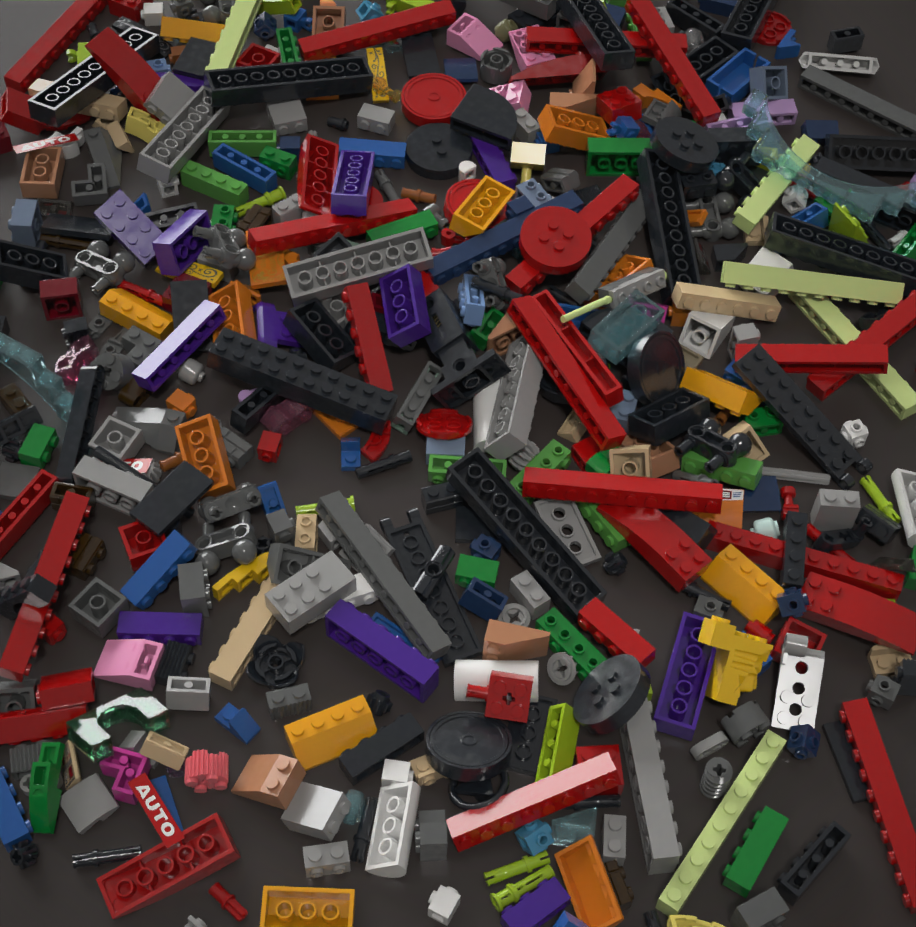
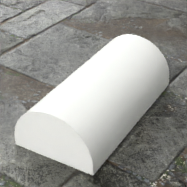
M500 379L473 396V450L479 447L482 452H486L484 445Z
M897 468L893 471L891 479L907 543L913 548L916 545V472Z
M455 660V701L485 702V699L466 697L467 686L470 684L487 687L490 681V674L492 670L534 676L530 702H538L539 660ZM507 693V700H511L513 698L511 696L512 693Z
M409 781L380 788L365 871L387 878H398L406 875L421 787L416 782Z

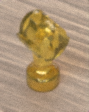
M376 77L373 80V91L376 95L386 94L391 97L390 100L394 103L400 100L402 92L388 87L385 78Z

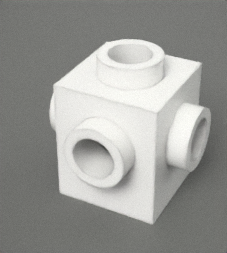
M799 183L787 187L782 198L783 206L791 214L805 209L808 199L807 190Z
M860 419L845 422L840 431L855 449L864 446L869 434L867 427L863 425Z

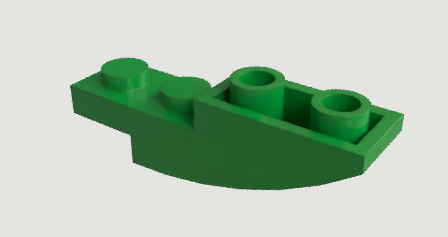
M42 742L39 761L32 763L29 786V812L31 826L34 830L33 833L54 834L62 790L57 788L65 744L61 742Z

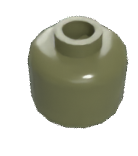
M503 19L495 26L494 35L501 42L508 43L510 41L508 32L517 30L518 27L513 20Z

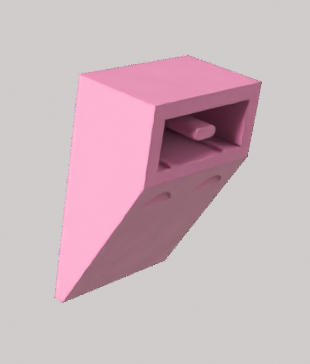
M467 13L460 16L447 29L446 45L479 61L481 54L488 49L490 51L495 47L502 48L504 46L478 18Z
M526 27L508 32L520 71L556 58L554 53L525 52Z
M524 80L489 88L508 100L514 110L523 107L528 112L532 93Z
M146 639L107 640L93 672L94 678L153 691L156 683L154 675L165 649L164 644Z

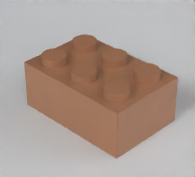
M50 146L26 152L19 182L23 198L58 199L65 166L62 147Z

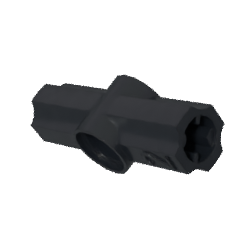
M440 545L431 561L425 564L424 572L413 587L415 594L421 602H426L436 585L441 583L443 574L455 557V551L451 547Z

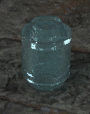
M348 790L346 797L351 802V806L343 822L354 825L361 820L365 799L362 792Z

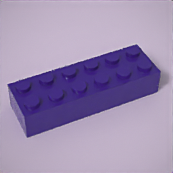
M341 150L331 192V214L338 216L353 215L355 217L367 215L375 172V152Z
M340 598L325 615L326 635L421 703H424L438 687L439 666L433 659L424 657L417 648H411L401 637L391 634L384 625H378L368 614H362L352 603L345 602Z
M684 612L653 720L656 722L657 731L692 741L717 647L698 642L704 617Z

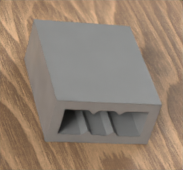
M169 71L161 77L143 106L147 108L149 113L159 118L161 123L166 125L195 92Z
M300 99L265 102L268 117L273 130H277V136L308 130L307 117Z
M819 489L810 513L811 524L819 531L851 529L861 508L859 491Z
M301 782L287 810L284 811L280 819L291 831L331 842L338 832L345 815L349 812L351 802L343 792Z

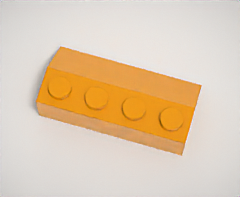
M162 16L160 37H163L165 41L180 39L179 42L188 43L191 37L216 43L220 40V33L222 29L224 30L225 24Z
M485 175L454 212L449 229L463 237L484 233L516 191Z
M122 288L109 289L99 300L100 314L128 330L134 325L160 339L162 342L174 331L173 316Z
M691 367L686 368L679 386L680 388L684 387L710 398V402H714L715 407L725 410V408L730 409L729 413L738 417L741 414L749 415L763 402L754 391L707 371Z
M729 544L715 557L706 572L700 577L717 594L732 600L731 606L748 621L752 620L754 622L757 619L764 625H767L780 613L777 594L783 593L784 589L732 544Z
M362 694L284 726V731L294 758L298 759L304 770L307 771L337 759L346 749L356 747L363 738H370L376 734L377 728L372 712Z
M263 886L260 927H353L355 889Z

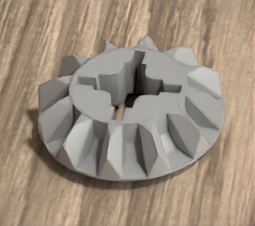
M511 603L505 605L503 611L498 616V621L510 623V617L514 618L518 614V621H514L511 624L528 627L531 618L529 611L523 605Z
M566 652L553 654L547 664V671L551 680L562 686L574 681L575 675L578 673L576 671L577 663L573 661V656H569ZM562 665H566L568 667L565 671L557 670L560 669Z

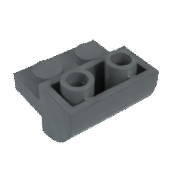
M654 98L643 114L641 121L655 127L659 120L671 116L682 117V113L674 101L671 100L669 104H666Z

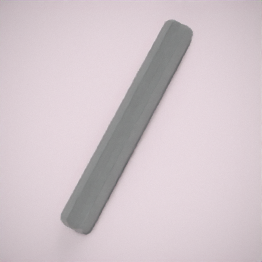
M763 466L762 476H776V479L822 485H829L830 474L765 466Z

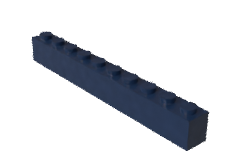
M570 190L434 256V267L424 271L430 275L435 285H443L447 281L472 270V264L477 263L481 259H488L492 256L498 257L514 248H518L522 224L532 212L543 207L559 206L579 213L583 209L584 203L573 190Z

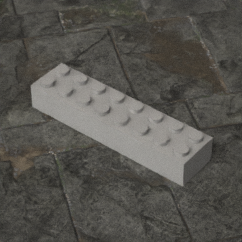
M201 86L139 153L137 170L168 184L208 139L209 130H216L227 118L230 106L211 107L204 86Z
M419 227L282 267L295 307L315 297L320 300L341 294L343 289L349 285L368 282L369 286L377 284L380 278L407 264L412 265L418 271L433 268L434 263L424 229Z
M523 335L508 346L505 362L509 365L511 372L500 379L484 445V450L496 459L505 460L510 458L515 452L527 446L531 422L534 417V408L537 403V395L540 390L539 385L543 376L544 366Z
M646 697L638 712L621 726L619 730L648 875L675 871L677 864H679V858L682 856V845L680 842H677L676 838L678 826L677 822L672 819L674 812L672 800H668L669 783L668 780H664L663 776L665 765L663 759L660 760L659 757L661 752L660 741L655 738L657 731L656 722L651 719L652 703Z

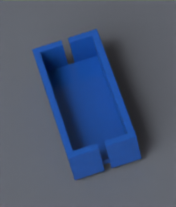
M745 47L706 80L705 85L711 96L715 97L725 93L731 97L732 103H735L750 93L749 68H754L757 54ZM757 57L755 67L771 65V62L765 58Z

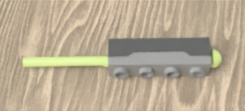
M647 267L598 288V300L562 315L560 319L565 323L601 306L612 309L624 306L666 287L667 273L664 269Z

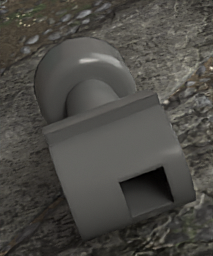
M432 203L421 210L422 212L430 209L441 231L444 228L450 227L447 218H442L441 210L437 204Z

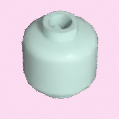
M771 517L755 520L753 522L754 528H750L751 532L777 539V536H780L777 520L773 521Z

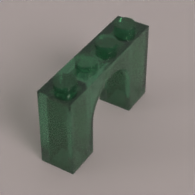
M140 687L67 721L68 738L95 764L114 755L111 736L104 731L106 728L121 722H132L140 725L148 733L150 731L159 733L171 727L169 712L165 706Z

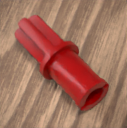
M219 882L209 889V894L221 904V909H226L237 921H243L248 915L247 910L235 899L236 896L234 894L231 895Z

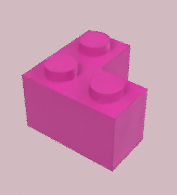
M107 745L99 765L103 775L116 778L112 787L114 798L118 801L136 805L138 799L127 782L144 772L148 776L151 769L150 759L134 751Z

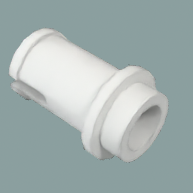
M900 230L897 235L887 241L889 243L892 242L891 245L896 248L908 232Z

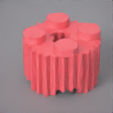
M204 749L193 751L192 756L185 758V785L194 788L195 793H206L207 789L212 788L225 790L229 782V755L225 752H219V755L209 754L208 750Z

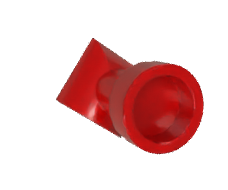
M444 228L441 231V244L445 247L461 244L473 238L472 236H466V238L457 236L456 232L449 228Z
M792 486L782 487L780 489V496L784 499V506L780 517L781 520H784L788 511L799 512V506L793 503L796 489Z

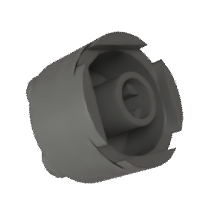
M495 47L490 51L488 49L485 50L480 58L481 80L490 84H496L497 86L504 85L512 76L513 58L510 56V52L499 47Z
M102 353L90 363V365H102L105 369V380L102 390L120 391L133 378L131 373L135 370V365L131 358L121 353Z
M756 700L739 706L733 710L731 718L726 715L720 722L734 745L738 748L745 746L749 742L748 739L753 736L755 739L763 736L766 733L765 730L771 726L770 720Z

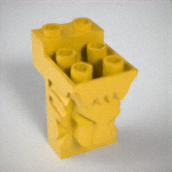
M712 615L711 619L704 617L698 642L717 647L705 696L736 706L740 692H752L757 688V675L761 672L763 661H767L771 650H773V645L767 644L768 639L736 631V626L730 625L731 620Z

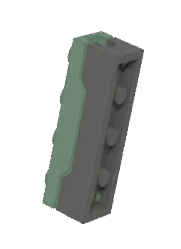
M428 361L390 426L405 435L408 434L431 395L430 390L437 385L443 374L441 367Z

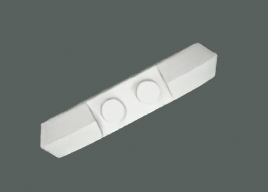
M804 52L799 58L802 68L805 69L812 65L824 71L875 74L880 67L878 59L874 57Z

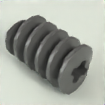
M714 757L707 762L699 784L700 791L705 797L718 799L725 794L733 774L732 766L726 759Z

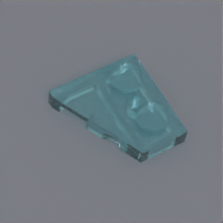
M594 807L552 820L551 835L554 840L552 845L568 847L590 834L594 838L597 808Z

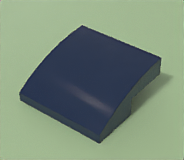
M475 58L443 59L445 75L451 76L459 82H478Z
M762 476L755 490L738 486V489L744 490L743 513L781 511L776 476Z

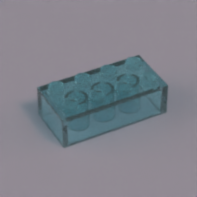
M636 289L591 330L587 342L613 364L617 365L630 352L633 343L640 335L647 331H653L661 323L665 310Z

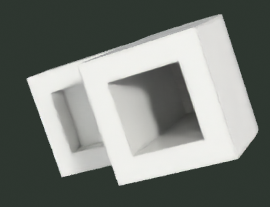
M78 126L70 133H75L79 139L78 141L53 146L62 147L65 159L78 156L80 154L79 147L85 142L83 129ZM56 131L49 138L63 136V134Z

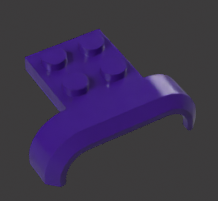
M260 301L252 307L253 312L256 311L258 341L276 348L277 344L303 348L283 324L287 312L276 311L274 304Z

